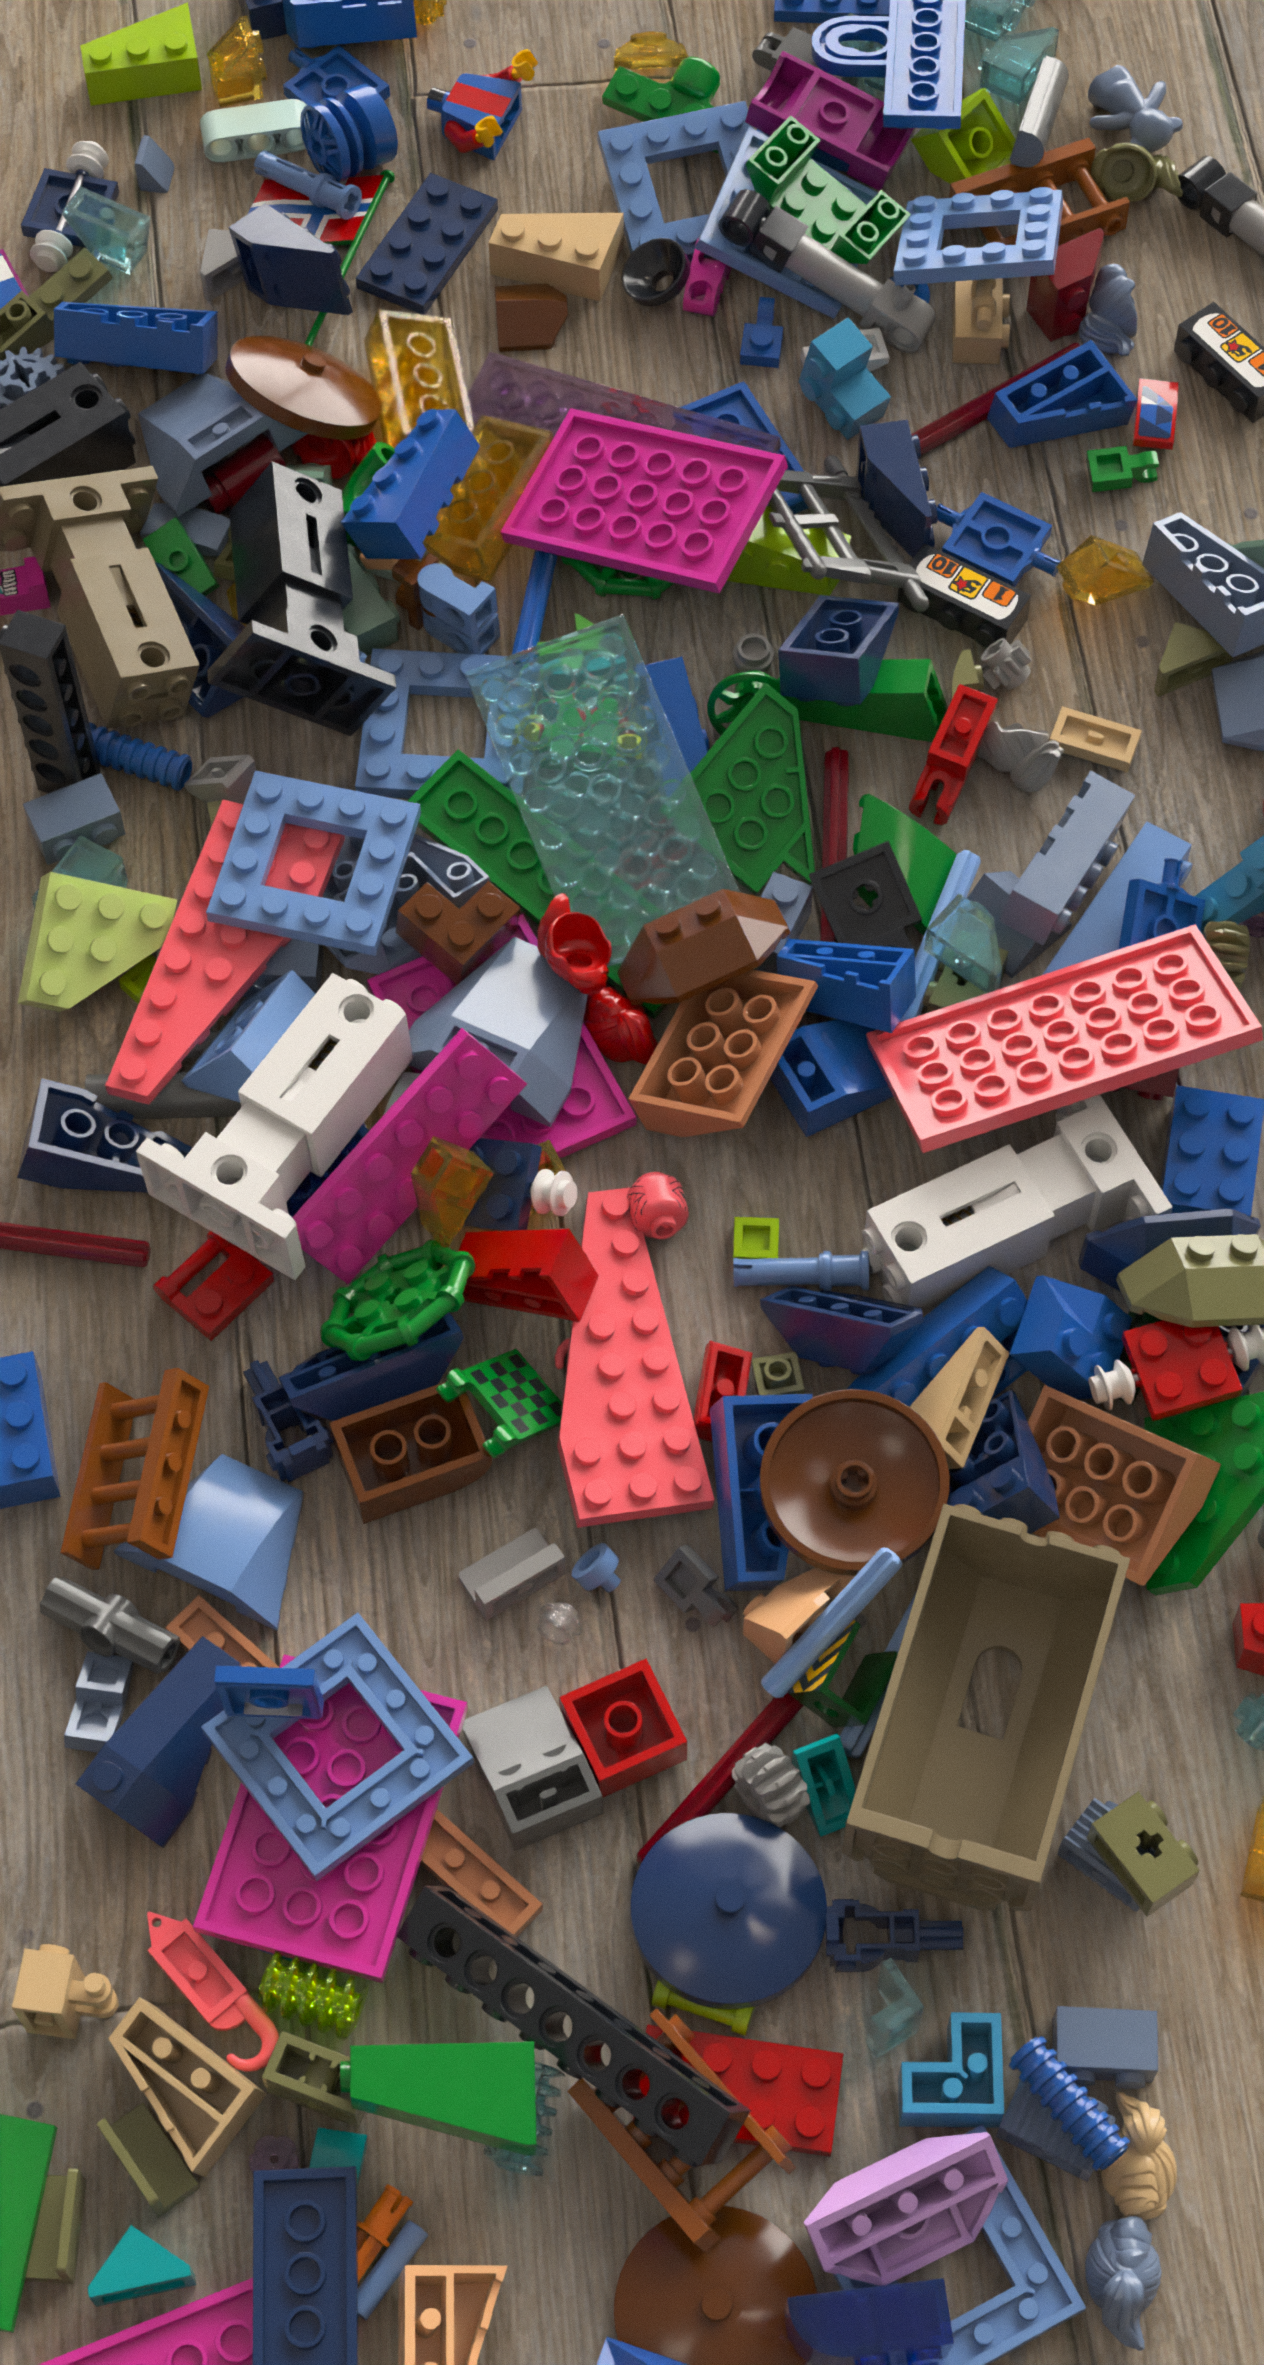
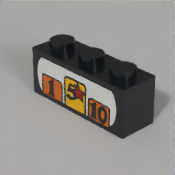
M1212 302L1178 325L1174 351L1182 362L1189 364L1203 377L1208 386L1215 388L1230 402L1234 410L1242 413L1252 423H1255L1264 417V347L1221 307Z
M925 543L909 564L912 565L920 576V587L928 598V608L922 612L915 610L905 595L904 589H898L897 602L903 604L907 609L915 613L924 614L938 621L943 627L949 630H956L974 639L978 644L986 648L1002 638L1011 644L1028 620L1031 601L1030 594Z

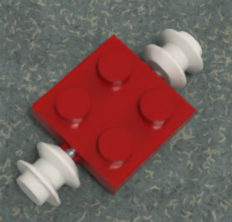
M1164 1320L1124 1331L1121 1339L1133 1369H1129L1120 1360H1115L1113 1371L1106 1373L1097 1365L1094 1368L1095 1376L1089 1377V1386L1095 1403H1103L1108 1411L1112 1410L1113 1400L1120 1397L1126 1404H1132L1136 1388L1140 1387L1152 1421L1241 1396L1243 1388L1233 1363L1243 1371L1249 1369V1361L1255 1358L1264 1365V1327L1260 1328L1259 1325H1249V1332L1241 1333L1237 1327L1232 1326L1227 1336V1342H1224L1219 1326L1191 1328Z

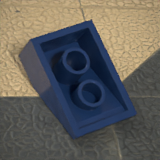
M820 595L778 650L781 695L796 697V699L804 702L824 700L836 702V704L841 706L861 705L875 684L899 613V603Z

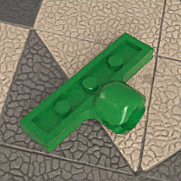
M692 56L680 62L672 79L667 83H658L619 66L602 95V102L610 108L643 122L713 108L714 106L710 102L720 86V75L717 69L709 62ZM713 150V151H712V152H714V153L719 154V153H718V150Z

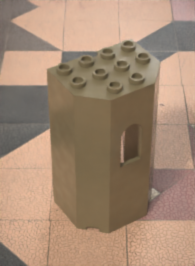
M943 1504L846 1822L842 1853L854 1861H863L864 1857L868 1858L871 1865L874 1866L873 1873L887 1882L977 1910H995L997 1904L1008 1901L1010 1902L1009 1907L1015 1911H1031L1043 1875L1130 1558L1121 1556L1119 1551L1109 1546L1095 1545L1090 1547L1076 1543L1073 1538L1061 1532L1050 1531L1046 1533L1045 1538L1036 1537L1027 1533V1525L1013 1518L998 1520L981 1515L978 1509L969 1505L957 1504L950 1506ZM993 1649H1001L1013 1654L1019 1661L1022 1671L1003 1740L957 1726L976 1661L983 1653Z

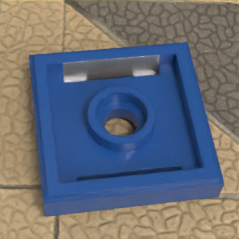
M216 1666L214 1683L227 1716L320 1719L323 1716L324 1701L315 1669Z

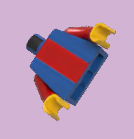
M525 49L518 52L512 59V65L498 73L486 75L461 74L451 92L436 87L430 90L427 98V109L441 113L442 134L460 153L474 151L488 159L495 160L522 111L520 82L522 79L524 81L532 80L535 74L533 67L537 66L538 61L530 50Z

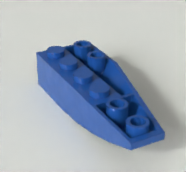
M989 1265L924 1316L921 1325L895 1358L878 1365V1369L873 1373L859 1375L847 1389L878 1392L895 1398L910 1407L977 1327H985L1010 1353L1028 1300L1015 1279ZM1011 1355L1008 1356L992 1398L1028 1371Z

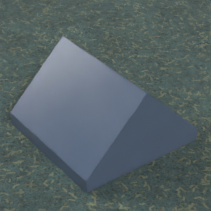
M1011 871L984 873L967 897L954 929L963 935L1009 951L1006 974L1012 979L1070 930L1072 923L1068 921L1060 935L1053 931L1044 946L1003 924L998 919L1019 878Z

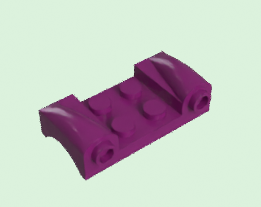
M782 51L768 80L759 94L752 99L745 119V123L772 135L791 115L821 140L817 148L850 164L847 175L879 191L883 189L915 131V128L883 127V101L785 51Z

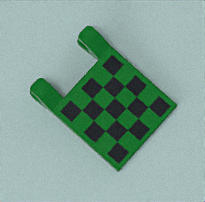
M516 1348L467 1369H453L446 1376L448 1381L436 1388V1391L447 1403L469 1390L499 1426L493 1431L494 1436L482 1444L492 1458H497L515 1445L560 1426L562 1402Z

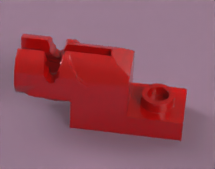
M961 684L958 685L930 746L926 765L909 803V810L913 815L921 818L929 800L930 790L936 791L939 783H942L944 788L936 804L938 812L933 824L944 825L948 822L978 755L981 740L995 712L998 698Z

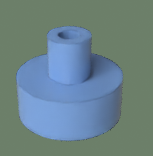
M605 1543L597 1544L580 1557L573 1567L571 1575L587 1591L601 1586L609 1593L621 1581L614 1573L619 1563V1557Z

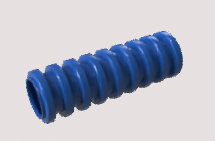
M89 722L98 761H100L102 766L109 767L112 765V768L117 771H121L124 768L126 774L132 775L136 773L138 778L144 779L147 777L152 783L159 781L164 787H168L171 784V787L176 791L181 790L189 780L192 771V760L189 755L182 754L180 756L179 752L175 750L168 752L167 748L163 746L156 748L155 744L151 742L144 744V741L139 738H135L132 741L130 735L123 734L120 736L118 731L112 730L109 732L106 727L100 726L97 728L94 723Z
M1043 2036L1031 2039L1011 2057L1009 2067L1012 2070L1018 2069L1021 2072L1019 2079L1022 2083L1029 2082L1031 2084L1029 2091L1032 2095L1039 2094L1041 2096V2106L1043 2108L1049 2106L1052 2110L1050 2117L1053 2120L1059 2119L1063 2123L1060 2129L1064 2133L1070 2132L1073 2135L1071 2139L1073 2145L1077 2146L1080 2144L1084 2150L1081 2154L1085 2159L1092 2158L1094 2161L1092 2168L1095 2171L1105 2170L1128 2150V2145L1131 2141L1127 2137L1121 2138L1117 2134L1120 2130L1117 2124L1110 2125L1107 2122L1109 2119L1107 2112L1100 2113L1098 2111L1099 2103L1097 2100H1089L1086 2096L1088 2089L1085 2086L1079 2088L1076 2084L1078 2077L1075 2074L1068 2075L1065 2071L1068 2065L1064 2061L1058 2062L1055 2059L1057 2052L1054 2049L1048 2050L1045 2047L1047 2040Z

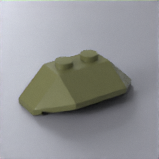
M1257 1234L1170 1238L1117 1275V1284L1130 1312L1141 1315L1147 1312L1160 1320L1191 1328L1264 1324V1241Z

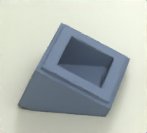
M144 135L141 138L135 160L138 186L140 191L167 193L175 168L174 163L150 136Z

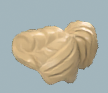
M1117 2092L1116 2101L1124 2119L1122 2132L1118 2133L1121 2138L1127 2137L1131 2142L1128 2145V2150L1118 2160L1101 2171L1102 2181L1105 2190L1110 2196L1114 2197V2204L1119 2207L1124 2217L1138 2216L1143 2220H1148L1164 2213L1167 2207L1166 2202L1175 2189L1177 2165L1173 2152L1167 2143L1163 2141L1167 2129L1164 2127L1165 2120L1160 2115V2110L1151 2108L1148 2103L1127 2096L1124 2092Z

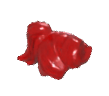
M373 432L364 437L349 440L329 439L307 434L295 444L290 445V448L293 449L294 454L301 456L302 464L331 465L332 479H340L350 472L353 463L356 466L360 464L377 441Z
M561 893L554 897L540 920L537 930L538 950L559 977L566 980L582 994H596L605 988L608 980L609 970L607 964L612 955L611 942L606 938L599 923L593 917L579 912H570L569 898L566 894Z
M605 987L596 994L588 995L583 1022L600 1053L614 1062L621 1063L635 1060L647 1065L658 1042L654 1038L644 1007L642 1005H631L628 997L620 995L612 987Z

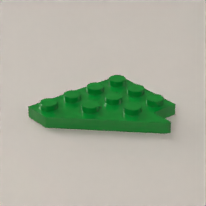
M766 682L657 813L755 895L781 863L808 885L812 884L809 874L815 872L798 709Z
M1264 1391L1235 1397L1156 1421H1152L1151 1416L1144 1417L1145 1430L1221 1464L1202 1508L1147 1581V1590L1155 1596L1198 1588L1264 1504Z

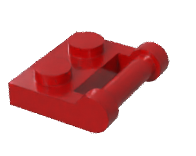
M210 1231L207 1233L208 1240L168 1277L162 1276L154 1283L153 1289L164 1302L212 1341L274 1282L273 1273L251 1254ZM220 1252L228 1258L188 1297L180 1292Z

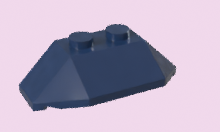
M1233 1209L1142 1216L1116 1224L1104 1232L1097 1230L1087 1233L1078 1264L1083 1271L1121 1292L1116 1281L1118 1273L1170 1238L1239 1234L1258 1235L1261 1224L1258 1218L1249 1217Z
M793 1285L760 1299L761 1309L791 1349L796 1352L798 1358L818 1362V1365L821 1367L837 1366L850 1369V1372L856 1375L873 1373L878 1369V1365L895 1358L923 1322L922 1308L856 1294L824 1290L811 1291L806 1290L805 1287Z
M448 1313L420 1335L418 1343L411 1347L408 1344L376 1352L365 1361H354L349 1358L347 1352L338 1347H331L312 1355L297 1365L292 1372L280 1376L279 1381L293 1407L335 1421L438 1385L462 1343L464 1336L451 1313Z

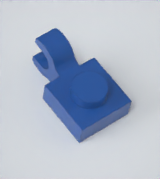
M759 297L757 323L744 324L740 352L741 365L779 368L784 327L773 326L775 298Z

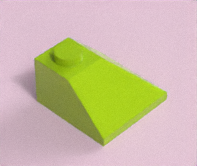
M982 88L962 100L960 129L938 130L935 128H922L910 139L929 171L949 184L1010 164V157L1016 141L986 88Z

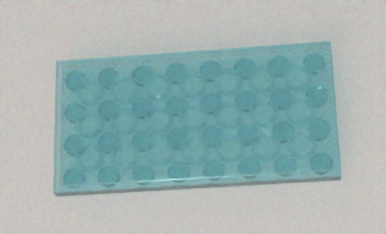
M624 614L465 672L467 682L553 896L556 897L561 893L566 894L569 898L570 912L589 915L599 923L606 938L612 945V955L607 967L623 962L643 925L721 889L739 892Z

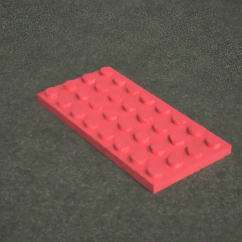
M1195 924L899 1022L892 1033L881 1030L866 1033L868 1047L922 1153H926L1262 1041L1263 1032L1261 1024Z

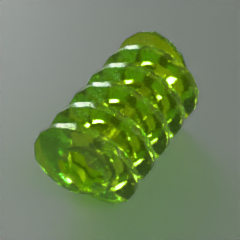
M275 1951L268 1962L259 1987L258 1999L262 1998V2009L264 2012L273 2013L280 2006L282 2018L290 2020L299 2011V2022L302 2026H310L317 2018V2028L319 2032L325 2034L336 2024L337 2038L346 2040L358 2024L366 2002L369 1984L360 1993L355 1992L356 1976L350 1975L346 1982L339 1986L337 1985V1970L331 1969L322 1980L319 1979V1965L317 1963H312L309 1969L303 1973L300 1972L301 1961L298 1957L294 1956L286 1967L282 1965L281 1952Z

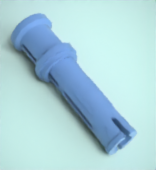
M265 150L260 152L255 160L254 166L257 168L254 171L256 174L306 195L314 206L318 208L326 206L336 211L337 215L342 219L348 220L352 218L360 207L362 200L360 188L352 184L343 185L337 182L335 177L329 173L314 174Z
M861 1250L859 1255H832L831 1251H823V1253H819V1257L733 1259L734 1287L819 1285L820 1289H824V1291H831L833 1286H860L862 1290H869L868 1251Z

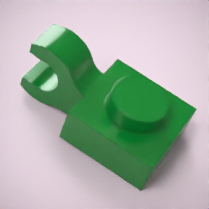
M1127 446L1087 450L1086 463L1092 492L1132 488L1133 478L1142 483L1158 480L1156 468L1159 467L1156 451H1145L1140 454L1128 455Z

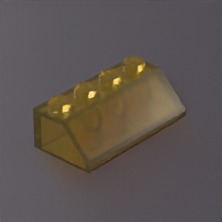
M378 309L365 336L364 346L372 386L376 390L382 404L379 423L383 443L395 449L398 443L406 439L417 425L416 421L419 416L430 409H456L478 442L452 318Z
M482 415L471 432L480 447L463 480L452 485L450 491L454 497L449 507L439 510L436 516L439 526L433 536L426 535L423 545L429 553L439 558V561L448 566L454 573L490 582L513 545L504 542L500 531L554 437L552 431Z

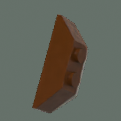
M721 889L643 925L617 974L631 1005H642L643 1002L652 1004L680 1003L759 967L776 949L780 940L785 939L791 932L775 900Z

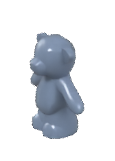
M1116 65L1096 76L1090 84L1088 90L1089 102L1097 109H1103L1110 113V115H1099L1091 118L1089 122L1091 128L1096 130H1122L1129 128L1131 135L1130 143L1144 147L1149 153L1166 146L1172 139L1173 133L1183 128L1182 119L1179 117H1168L1163 111L1158 110L1166 94V83L1164 81L1155 83L1148 97L1144 99L1130 72L1124 66Z

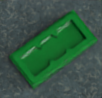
M177 517L142 539L147 548H149L156 563L165 566L202 595L207 596L220 587Z

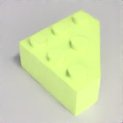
M54 872L45 874L40 880L18 1004L57 1012L70 1009L163 946L174 919L177 899Z

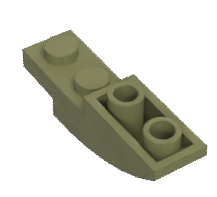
M84 247L29 297L21 290L0 309V360L6 359L5 351L10 350L14 355H19L21 347H26L28 354H30L37 348H41L54 339V308L61 302L86 303L113 279L110 271Z

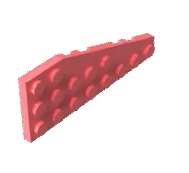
M224 799L221 802L105 1087L109 1095L149 1105L182 1067L181 1062L195 1045H201L210 1035V1028L220 1016H226L267 968L266 963L281 946L285 947L291 940V938L214 923L207 919L206 911L243 804ZM286 823L265 886L323 897L344 843L345 835Z
M631 1187L588 1192L585 1204L581 1248L587 1254L599 1277L580 1322L572 1321L566 1380L557 1442L577 1528L712 1509L715 1501L644 1233L635 1229L631 1219L629 1201L627 1199L628 1190Z

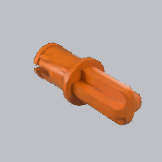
M389 2184L385 2186L384 2192L363 2223L357 2221L358 2282L381 2248L389 2247L390 2243L387 2239L408 2208L414 2203L407 2196H402V2192Z

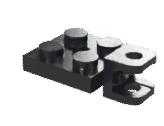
M889 841L809 874L810 881L837 943L912 949L904 929L922 922V917ZM865 887L867 892L875 891L878 898L873 900V907L871 909H865L863 905L856 906L853 900L858 897L857 890L859 888Z

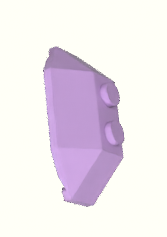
M988 2132L925 2138L835 2182L803 2223L820 2265L825 2272L838 2273L855 2280L883 2287L974 2242L994 2206L998 2193H1002L1008 2178L991 2135Z

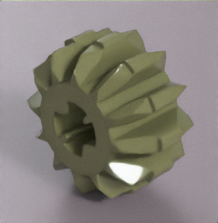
M1231 921L1209 922L1204 927L1202 935L1239 990L1242 987V982L1245 980L1248 956L1250 954L1248 928Z

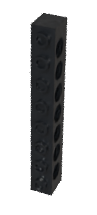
M424 1886L397 1934V1937L410 1947L408 1952L414 1959L427 1966L433 1967L435 1965L446 1974L445 1981L451 1987L465 1994L472 1993L484 2002L481 2006L484 2012L501 2022L509 2021L521 2030L519 2037L524 2042L534 2041L535 2049H546L558 2058L556 2064L563 2072L577 2079L584 2078L595 2086L596 2090L594 2093L600 2100L615 2108L622 2107L635 2117L633 2123L637 2128L652 2137L659 2138L661 2136L673 2145V2154L682 2162L692 2167L722 2162L748 2117L750 2109L449 1886ZM456 1932L460 1938V1947L457 1953L452 1945L453 1936ZM492 1959L497 1966V1974L494 1981L489 1975V1965ZM529 1987H531L534 1993V2004L531 2009L526 2003V1992ZM566 2015L572 2021V2032L569 2038L563 2029ZM604 2043L608 2045L611 2052L608 2066L603 2063L601 2058V2049ZM643 2071L648 2076L650 2082L649 2091L646 2096L642 2093L639 2086V2079ZM681 2101L685 2102L689 2110V2119L686 2125L680 2121L678 2116V2107Z

